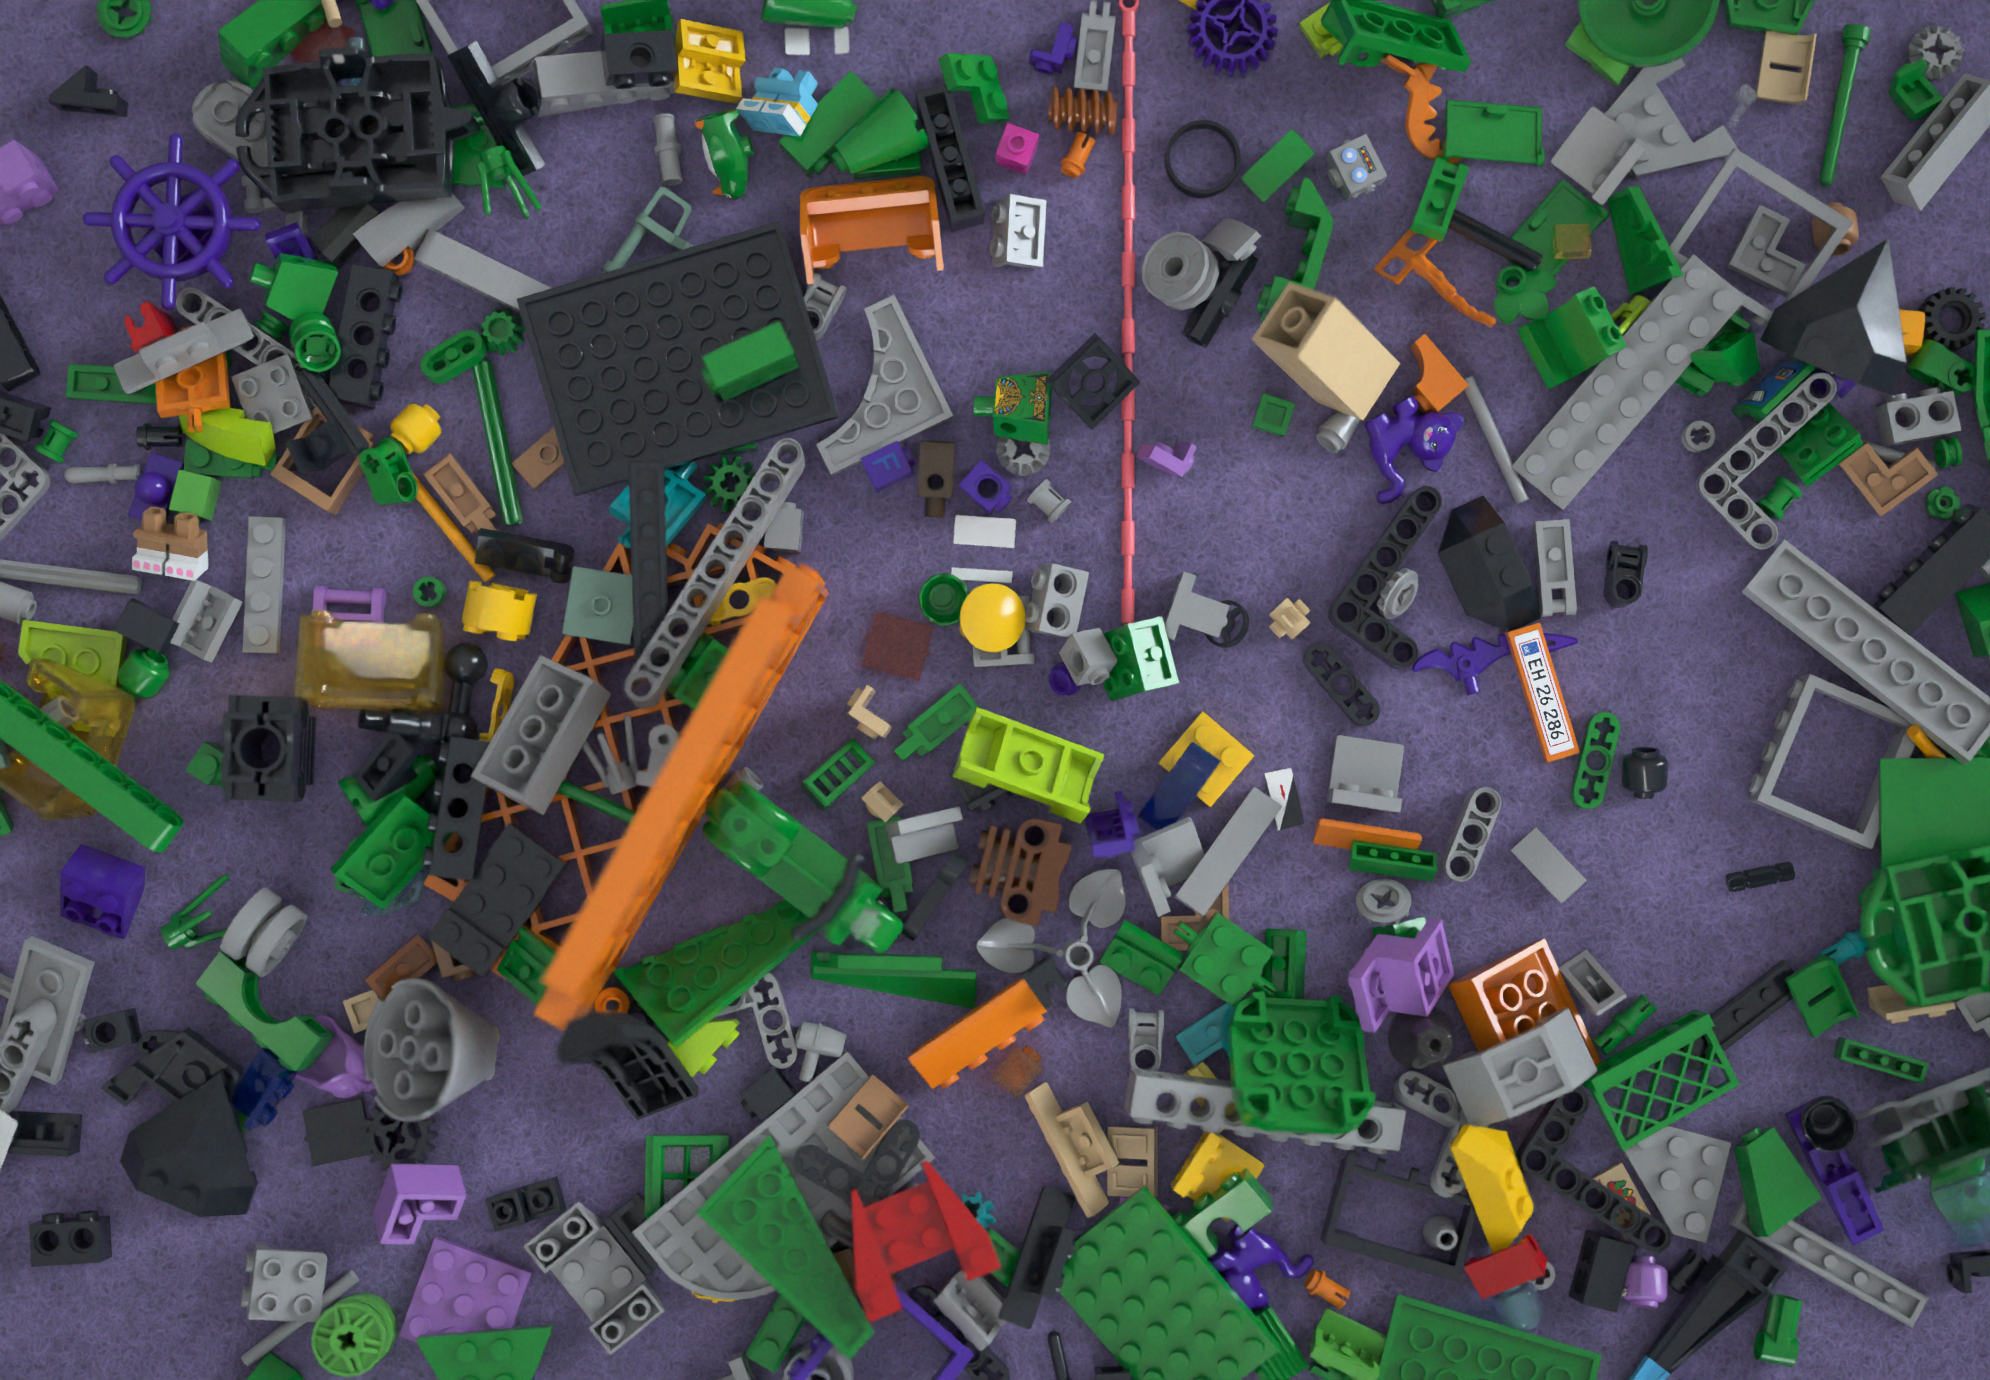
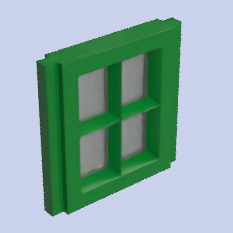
M729 1134L646 1135L644 1219H648L728 1152Z

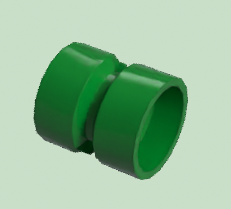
M315 312L303 313L295 318L290 326L289 336L296 359L300 365L314 372L326 371L333 367L339 360L341 349L330 320L324 315Z

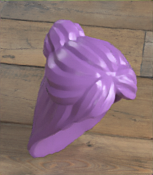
M317 1016L315 1019L334 1034L335 1037L310 1069L300 1071L289 1070L292 1076L298 1080L309 1082L316 1088L331 1092L334 1096L343 1099L355 1096L361 1091L370 1092L372 1089H375L373 1081H367L364 1045L359 1044L354 1038L345 1033L334 1019L328 1016Z

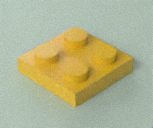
M1202 711L1158 764L1208 807H1211L1255 755Z

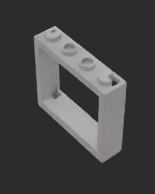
M416 0L447 53L451 54L458 50L429 2L431 0ZM563 0L573 17L572 19L492 66L495 75L501 83H507L518 77L521 78L531 72L535 57L559 55L594 34L575 0Z
M1736 148L1732 149L1668 245L1681 268L1688 258L1678 253L1733 170L1737 168L1834 229L1784 300L1786 302L1809 288L1854 222ZM1740 292L1747 299L1737 311H1740L1742 307L1754 313L1751 320L1766 329L1773 312Z
M1800 675L1799 679H1795L1792 688H1788L1787 697L1790 700L1786 710H1781L1776 717L1774 728L1777 731L1773 741H1768L1763 748L1761 760L1764 762L1760 772H1756L1750 780L1752 784L1749 789L1751 794L1748 801L1860 849H1872L1879 833V770L1854 830L1772 796L1771 793L1814 690L1897 725L1883 759L1910 758L1915 743L1907 735V730L1913 725L1891 708L1814 675Z

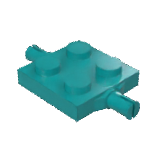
M694 461L681 465L677 471L664 470L666 548L706 502V494L692 486L687 480L698 468ZM628 484L610 505V514L628 525L627 529L618 537L619 543L622 546L625 543L626 548L631 546Z

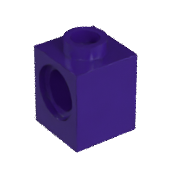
M982 460L975 465L959 484V490L988 515H991L994 510L1000 513L1012 499L1009 495L1012 486ZM983 482H992L997 486L998 492L992 498H984L978 492L979 486Z

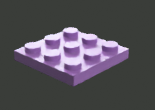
M436 1236L430 1248L399 1337L417 1343V1338L420 1335L513 1328L533 1271Z

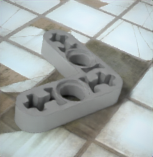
M0 433V456L4 450L9 448L13 449L16 453V461L13 465L4 467L0 461V473L8 480L0 489V518L5 520L3 524L0 522L1 541L46 493L50 487L51 479L48 472L13 439ZM29 473L33 475L39 474L36 477L39 483L38 486L29 485L23 491L24 494L28 495L27 499L19 492L14 491L15 487L24 489L30 481L26 478ZM14 496L18 502L17 510L13 514L7 515L2 510V502L5 498Z
M769 972L764 976L766 982L771 981L773 983V987L768 990L770 1000L777 997L779 1004H769L762 1009L759 1008L758 1002H765L762 991H755L754 986L759 984L758 981L741 995L738 1004L727 1006L715 1017L753 1007L767 1059L776 1068L784 1069L790 1067L796 1061L798 1048L795 1045V1036L779 980L772 972ZM769 1010H776L783 1017L782 1025L777 1029H770L764 1023V1015ZM784 1030L787 1031L788 1037L781 1038L784 1048H791L792 1053L787 1056L786 1062H782L780 1057H774L773 1052L778 1049L777 1041L774 1039L769 1042L767 1035L773 1036L782 1033Z
M1408 1071L1395 1081L1393 1086L1394 1095L1402 1104L1449 1128L1432 1171L1430 1183L1434 1192L1444 1198L1452 1197L1462 1191L1465 1183L1450 1145L1462 1126L1469 1125L1453 1090L1418 1072ZM1410 1081L1414 1083L1413 1089L1416 1091L1412 1095L1407 1093L1408 1087L1406 1084ZM1427 1090H1429L1430 1093L1426 1096V1098L1424 1099V1103H1423V1102H1422V1099L1425 1097V1095H1423V1093H1425ZM1435 1096H1442L1447 1100L1449 1104L1447 1113H1441L1436 1110L1433 1104ZM1452 1166L1457 1167V1169H1455L1452 1172L1450 1181L1454 1184L1450 1187H1446V1180L1443 1178V1176L1449 1173Z

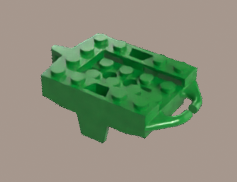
M1990 844L1872 869L1875 882L1862 908L1859 920L1861 937L1876 936L1874 924L1876 916L1882 911L1889 912L1901 965L1899 967L1889 966L1883 960L1880 948L1866 950L1865 953L1872 970L1904 997L1906 1006H1925L1977 994L1990 993V981H1987L1990 962ZM1973 858L1971 877H1966L1956 860ZM1965 915L1970 919V928L1968 930L1963 924ZM1939 924H1944L1945 930H1943L1942 927L1939 926Z

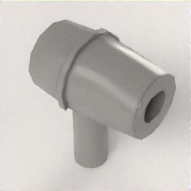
M803 1021L798 1027L795 1038L796 1048L806 1051L799 1080L806 1082L813 1080L819 1055L840 1058L847 1034L824 1026L822 1023L815 1024Z

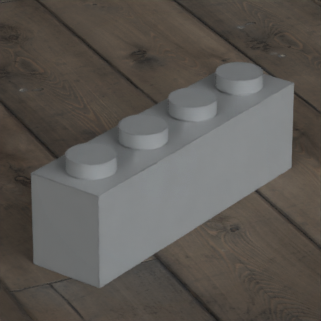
M1964 73L1880 178L1895 203L1921 211L1990 126V80Z

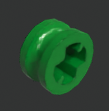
M263 310L261 312L262 319L255 321L254 325L281 341V332L287 331L289 327Z
M1948 437L1946 441L1943 439L1935 440L1933 451L1937 466L1940 469L1948 468L1949 464L1953 467L1960 466L1963 455L1957 437Z
M431 576L423 577L415 583L413 596L420 605L435 608L444 602L446 588L436 578ZM431 583H434L436 585L434 591L437 593V597L435 599L429 597V602H426L424 600L425 593L422 591V588L425 585L431 587Z

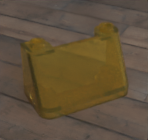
M313 610L311 615H300L295 697L308 702V706L315 708L389 711L395 708H405L428 712L444 711L443 622L437 619L436 615L425 613L416 614V618L409 620L408 624L340 621L333 617V612L326 610Z
M32 659L26 681L28 686L35 692L44 693L39 709L61 695L71 699L70 706L78 711L79 720L66 729L113 765L117 766L135 710L134 698L120 688L53 660ZM18 751L9 754L12 766L0 770V787L44 821L89 817L98 812Z

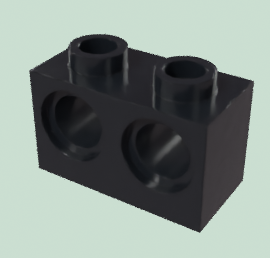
M97 1210L77 1212L76 1218H64V1213L62 1212L48 1213L42 1215V1220L29 1225L31 1267L101 1263L112 1257L110 1215L98 1216ZM84 1228L92 1232L94 1237L92 1244L84 1240ZM50 1230L58 1235V1246H54L49 1241Z

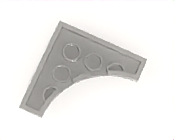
M895 295L864 309L872 332L874 364L863 401L854 415L828 438L816 444L831 476L861 463L860 458L893 442L898 441L900 444L953 418V414Z

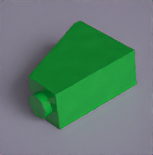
M1755 1126L1741 1135L1743 1141L1734 1147V1153L1751 1232L1755 1237H1769L1822 1197L1775 1128L1760 1129L1759 1126Z

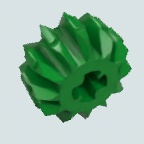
M735 455L732 465L729 464L726 456H722L721 463L723 467L719 469L716 464L711 463L709 467L715 475H703L705 482L713 484L703 489V492L706 496L714 495L710 501L713 507L718 506L723 501L722 511L724 513L730 511L732 503H734V507L737 505L756 473L749 474L753 468V464L750 461L740 468L741 457ZM731 476L736 481L740 479V483L735 485L736 490L734 492H731L727 487L723 488L724 485L728 484L727 478Z

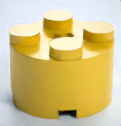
M469 581L461 620L464 623V631L477 634L497 631V638L509 641L525 639L526 635H530L537 593H529L528 590L492 583L487 587L481 585L482 581Z

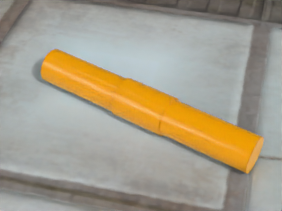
M1918 725L1908 728L1907 735L1923 752L1926 758H1946Z

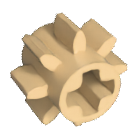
M1287 597L1269 614L1274 620L1269 628L1279 638L1287 634L1292 640L1311 623L1305 617L1311 610L1300 599L1293 604Z

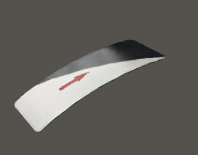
M1288 768L1265 773L1270 798L1282 806L1275 816L1277 829L1282 830L1303 825L1304 821L1292 769Z

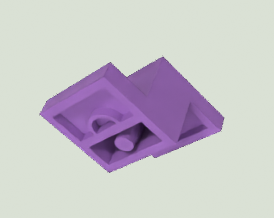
M1429 918L1422 930L1416 934L1415 939L1377 934L1370 946L1365 949L1363 956L1356 966L1351 969L1348 976V984L1352 989L1355 1000V1012L1359 1016L1362 1031L1375 1033L1389 1011L1424 1017L1428 1016L1454 976L1442 920Z

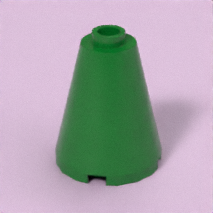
M764 0L760 20L767 23L843 29L845 23L852 24L857 4L852 3V0Z
M892 87L833 145L835 153L831 154V157L840 172L847 170L852 175L922 151L929 147V141L924 128L917 131L918 125L915 120L918 117L900 91H895L894 87Z
M419 753L410 765L418 774L415 780L378 801H372L355 780V774L338 781L340 788L367 828L400 791L416 801L427 790V787L435 781L434 773L439 770L428 753L424 756H421Z

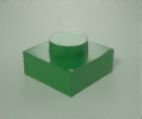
M1263 393L1252 427L1285 437L1296 403Z

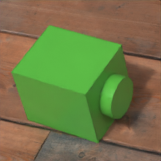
M179 470L169 510L178 513L197 514L199 524L201 518L212 521L222 481Z

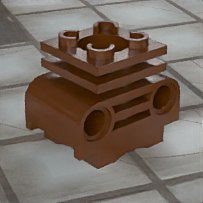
M1028 819L1019 826L1015 840L1009 839L1010 829L1004 828L1002 837L996 835L997 826L991 825L989 831L982 830L978 846L979 851H984L981 865L974 864L969 882L970 885L976 886L974 893L981 895L984 885L989 887L988 897L995 898L996 889L1003 890L1001 895L1003 914L1015 922L1038 927L1042 910L1056 913L1060 897L1059 878L1069 860L1072 845L1059 842L1062 825L1041 819ZM1031 826H1038L1043 830L1044 838L1038 845H1030L1025 841V831ZM1022 894L1027 898L1028 903L1023 911L1015 912L1009 908L1008 900L1012 895Z

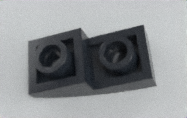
M557 1176L485 1199L495 1232L526 1224L531 1220L560 1213L567 1209Z

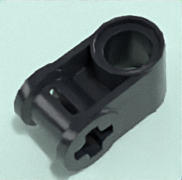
M1613 540L1609 543L1606 556L1604 598L1610 606L1623 608L1640 598L1644 570L1648 558L1647 545L1640 544L1638 547L1619 545L1618 541ZM1618 583L1625 584L1628 587V599L1618 596L1616 592Z

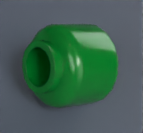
M151 648L132 651L117 672V678L122 685V691L134 699H139L140 697L145 699L153 698L159 693L170 677L167 658L162 653Z

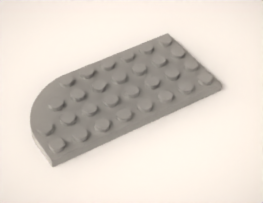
M845 1052L632 1232L672 1280L698 1294L720 1299H747L775 1291L776 1289L696 1212L770 1135L828 1247L833 1246L838 1240L824 1233L820 1223L824 1220L826 1214L833 1213L852 1224L851 1204L798 1173L794 1167L793 1158L795 1152L800 1147L812 1144L859 1172L864 1173L885 1135L863 1159L827 1126L869 1079L868 1075L849 1052ZM860 1104L856 1106L855 1110L878 1130L883 1126ZM906 1125L903 1130L897 1128L895 1134L898 1136V1141L893 1147L888 1142L884 1149L894 1151L902 1159L906 1153L899 1150L902 1143L913 1140V1136L910 1134V1126ZM920 1139L887 1198L922 1170L920 1163L924 1161L930 1163L935 1159ZM811 1151L808 1155L802 1153L799 1158L803 1161L802 1168L807 1170L810 1166L820 1170V1173L815 1177L822 1180L825 1169L832 1161L825 1159L823 1166L815 1160V1152ZM882 1156L877 1161L876 1169L884 1176L890 1175L896 1169V1161L891 1156ZM842 1168L832 1170L829 1175V1183L835 1188H842L849 1181L847 1171ZM872 1172L867 1177V1179L874 1181L870 1189H862L859 1193L863 1197V1205H867L870 1201L876 1203L878 1198L874 1192L877 1186L881 1185L885 1189L888 1182L878 1180Z

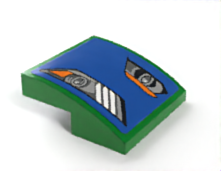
M1801 360L1781 362L1749 391L1731 411L1739 420L1748 413L1756 422H1759L1806 378L1815 367Z

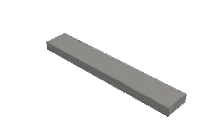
M1744 1196L1728 1223L1913 1328L1928 1300L1927 1296L1793 1220L1769 1237H1755L1750 1229Z

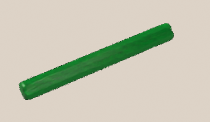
M482 360L472 367L503 524L505 526H515L523 523V516L492 363Z

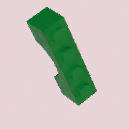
M220 951L195 983L204 991V997L211 1003L222 1006L229 1013L228 1017L233 1023L246 1027L254 1034L253 1039L263 1048L271 1049L278 1055V1061L282 1066L291 1071L310 1069L335 1035L310 1014L295 1016L286 1022L272 1017L266 1012L259 1000L257 988L259 976L246 967V958L234 960Z

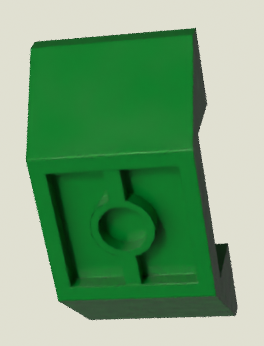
M1305 177L1299 187L1293 186L1284 214L1289 215L1287 226L1308 231L1300 254H1304L1306 257L1305 260L1300 259L1292 280L1275 276L1271 285H1264L1256 306V311L1261 312L1259 322L1262 323L1289 282L1314 290L1334 220L1311 179Z

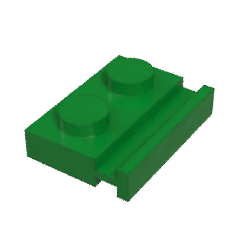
M1124 920L1099 962L1159 996L1176 967L1182 961L1184 954Z
M520 927L518 929L520 935L517 941L513 940L497 971L531 1001L539 1005L549 987L542 980L558 952L532 930Z

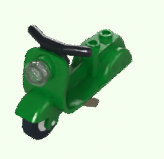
M738 781L731 790L719 789L706 805L705 814L708 820L702 827V833L705 838L725 856L756 876L809 917V919L792 929L791 936L793 939L802 940L818 929L823 928L826 931L825 938L831 943L841 945L846 937L851 934L873 951L884 953L902 931L903 923L890 912L887 906L876 899L883 888L860 870L862 856L859 853L853 852L846 859L745 781Z

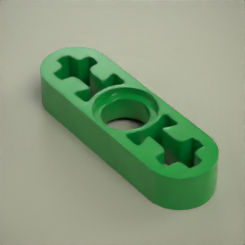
M1596 713L1588 719L1570 790L1572 802L1582 809L1596 808L1604 799L1620 733L1619 720L1611 713ZM1604 718L1607 719L1606 725L1611 727V732L1603 734L1601 743H1608V748L1606 749L1600 745L1590 746L1591 740H1599L1600 730L1595 729V724L1602 722ZM1591 751L1600 752L1604 758L1603 766L1597 771L1591 770L1586 764V757ZM1583 772L1589 776H1600L1599 782L1592 780L1590 791L1595 793V798L1588 799L1587 803H1584V797L1579 795V790L1585 789L1589 781L1588 778L1582 779Z

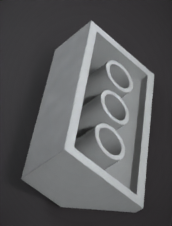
M540 655L471 777L510 799L544 815L609 700L611 693L593 679Z

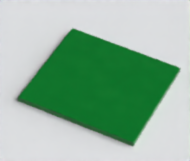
M1990 757L1972 758L1965 765L1956 758L1878 759L1880 868L1990 844ZM1973 858L1956 860L1966 877H1971Z

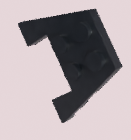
M188 1027L102 1085L101 1089L126 1107L132 1102L147 1081L175 1102L223 1070L227 1081L224 1087L229 1102L233 1101L234 1104L244 1068Z

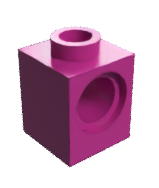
M1007 123L995 154V164L1027 176L1039 145V134Z

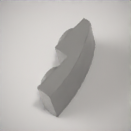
M1224 218L1201 242L1212 251H1219L1227 261L1238 259L1243 261L1255 251L1257 246L1254 243L1261 235L1242 222Z
M1534 828L1511 850L1561 904L1587 882L1578 870L1537 828Z

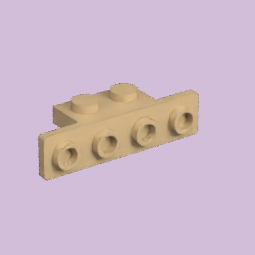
M1044 1082L1025 1094V1099L1044 1133L1046 1142L1050 1145L1062 1173L1066 1176L1078 1204L1082 1207L1087 1218L1093 1217L1109 1204L1095 1175L1112 1169L1119 1161L1088 1101L1062 1111L1048 1083Z

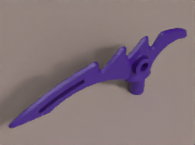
M1505 633L1498 635V645L1474 637L1472 639L1473 649H1469L1457 642H1452L1450 645V657L1441 650L1435 649L1419 657L1414 662L1412 671L1418 672L1421 669L1430 667L1443 669L1449 672L1456 681L1463 680L1468 696L1481 692L1475 675L1481 674L1493 662L1511 654ZM1543 633L1546 641L1554 642V645H1547L1549 652L1578 643V639L1574 637Z

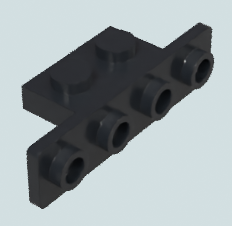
M1048 1186L1042 1187L998 1315L1000 1320L1029 1330L1032 1328L1041 1298L1053 1299L1054 1295L1060 1291L1064 1282L1062 1271L1065 1262L1071 1258L1075 1249V1240L1073 1239L1076 1232L1065 1228L1075 1201L1073 1196Z

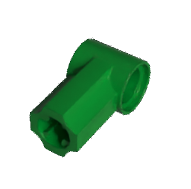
M1770 1293L1763 1329L1757 1332L1755 1339L1754 1357L1756 1360L1787 1367L1794 1366L1799 1350L1796 1331L1802 1305L1801 1300L1782 1294Z

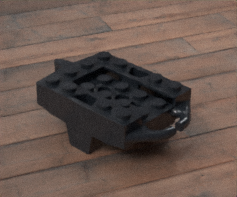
M358 47L319 50L320 61L294 63L263 68L264 77L245 101L237 115L235 135L237 137L250 136L249 129L252 119L259 113H265L268 166L260 167L253 161L249 146H238L236 151L240 167L246 176L283 212L452 197L455 141L476 135L481 129L480 124L468 110L451 108L443 65L434 53L371 56ZM362 78L361 85L342 86L340 81L342 79ZM379 123V128L374 134L366 135V129L370 124ZM345 126V130L340 137L332 138V132L336 127ZM403 127L405 132L393 133V128ZM318 134V136L321 138L317 140H308V135ZM408 163H413V166L390 167V168H380V167H379V166H385V165H396V164H408ZM336 170V172L286 177L282 175L292 173Z

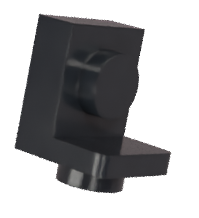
M336 421L325 422L306 437L290 440L286 444L301 474L324 470L350 452Z
M1990 1249L1949 1253L1950 1263L1946 1266L1947 1278L1950 1284L1953 1285V1288L1964 1294L1972 1293L1971 1276H1990Z

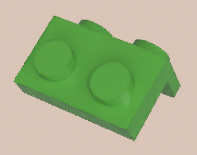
M1325 1309L1311 1334L1310 1357L1314 1358L1322 1366L1333 1367L1346 1373L1353 1380H1377L1379 1376L1380 1355L1383 1351L1386 1335L1332 1310Z

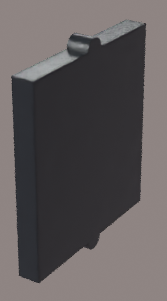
M363 1098L303 1110L307 1132L304 1139L306 1142H309L313 1166L373 1154L372 1150L363 1152L362 1149L365 1145L369 1144L368 1139L360 1137L361 1133L369 1130V1127L363 1124L364 1119H366Z

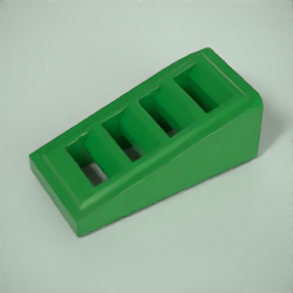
M852 738L802 782L801 788L824 812L861 778L875 762ZM850 752L862 766L856 769L844 755ZM838 761L851 774L850 777L846 778L835 766ZM829 771L841 785L836 788L824 774ZM816 781H819L830 793L827 797L814 785Z

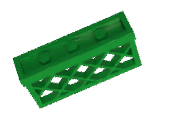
M1696 1009L1688 1012L1595 1065L1597 1072L1583 1082L1584 1087L1590 1090L1620 1150L1625 1151L1740 1085L1712 1030V1027L1715 1025L1709 1013ZM1703 1035L1709 1044L1705 1059L1691 1055L1694 1041ZM1684 1047L1683 1052L1678 1051L1680 1048ZM1672 1053L1681 1055L1676 1075L1661 1071L1665 1057ZM1689 1058L1704 1062L1698 1082L1684 1078ZM1711 1065L1720 1067L1726 1078V1081L1715 1087L1706 1085ZM1642 1070L1653 1072L1647 1092L1632 1087L1636 1074ZM1660 1075L1675 1079L1669 1099L1655 1095ZM1624 1080H1626L1625 1085L1619 1084V1083L1623 1082ZM1682 1081L1697 1086L1693 1100L1686 1104L1677 1101ZM1614 1086L1623 1089L1618 1108L1608 1106L1602 1095L1603 1092ZM1631 1091L1645 1095L1640 1115L1625 1111ZM1653 1098L1668 1102L1664 1116L1658 1120L1647 1118ZM1611 1111L1616 1112L1615 1118ZM1624 1115L1639 1119L1635 1133L1627 1138H1624L1620 1130Z

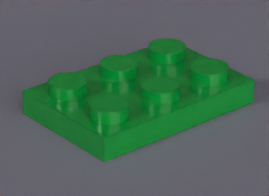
M400 791L330 870L340 880L384 910L423 867L425 846H431L433 832L427 831L430 812ZM453 832L447 833L443 837L442 845L452 835Z

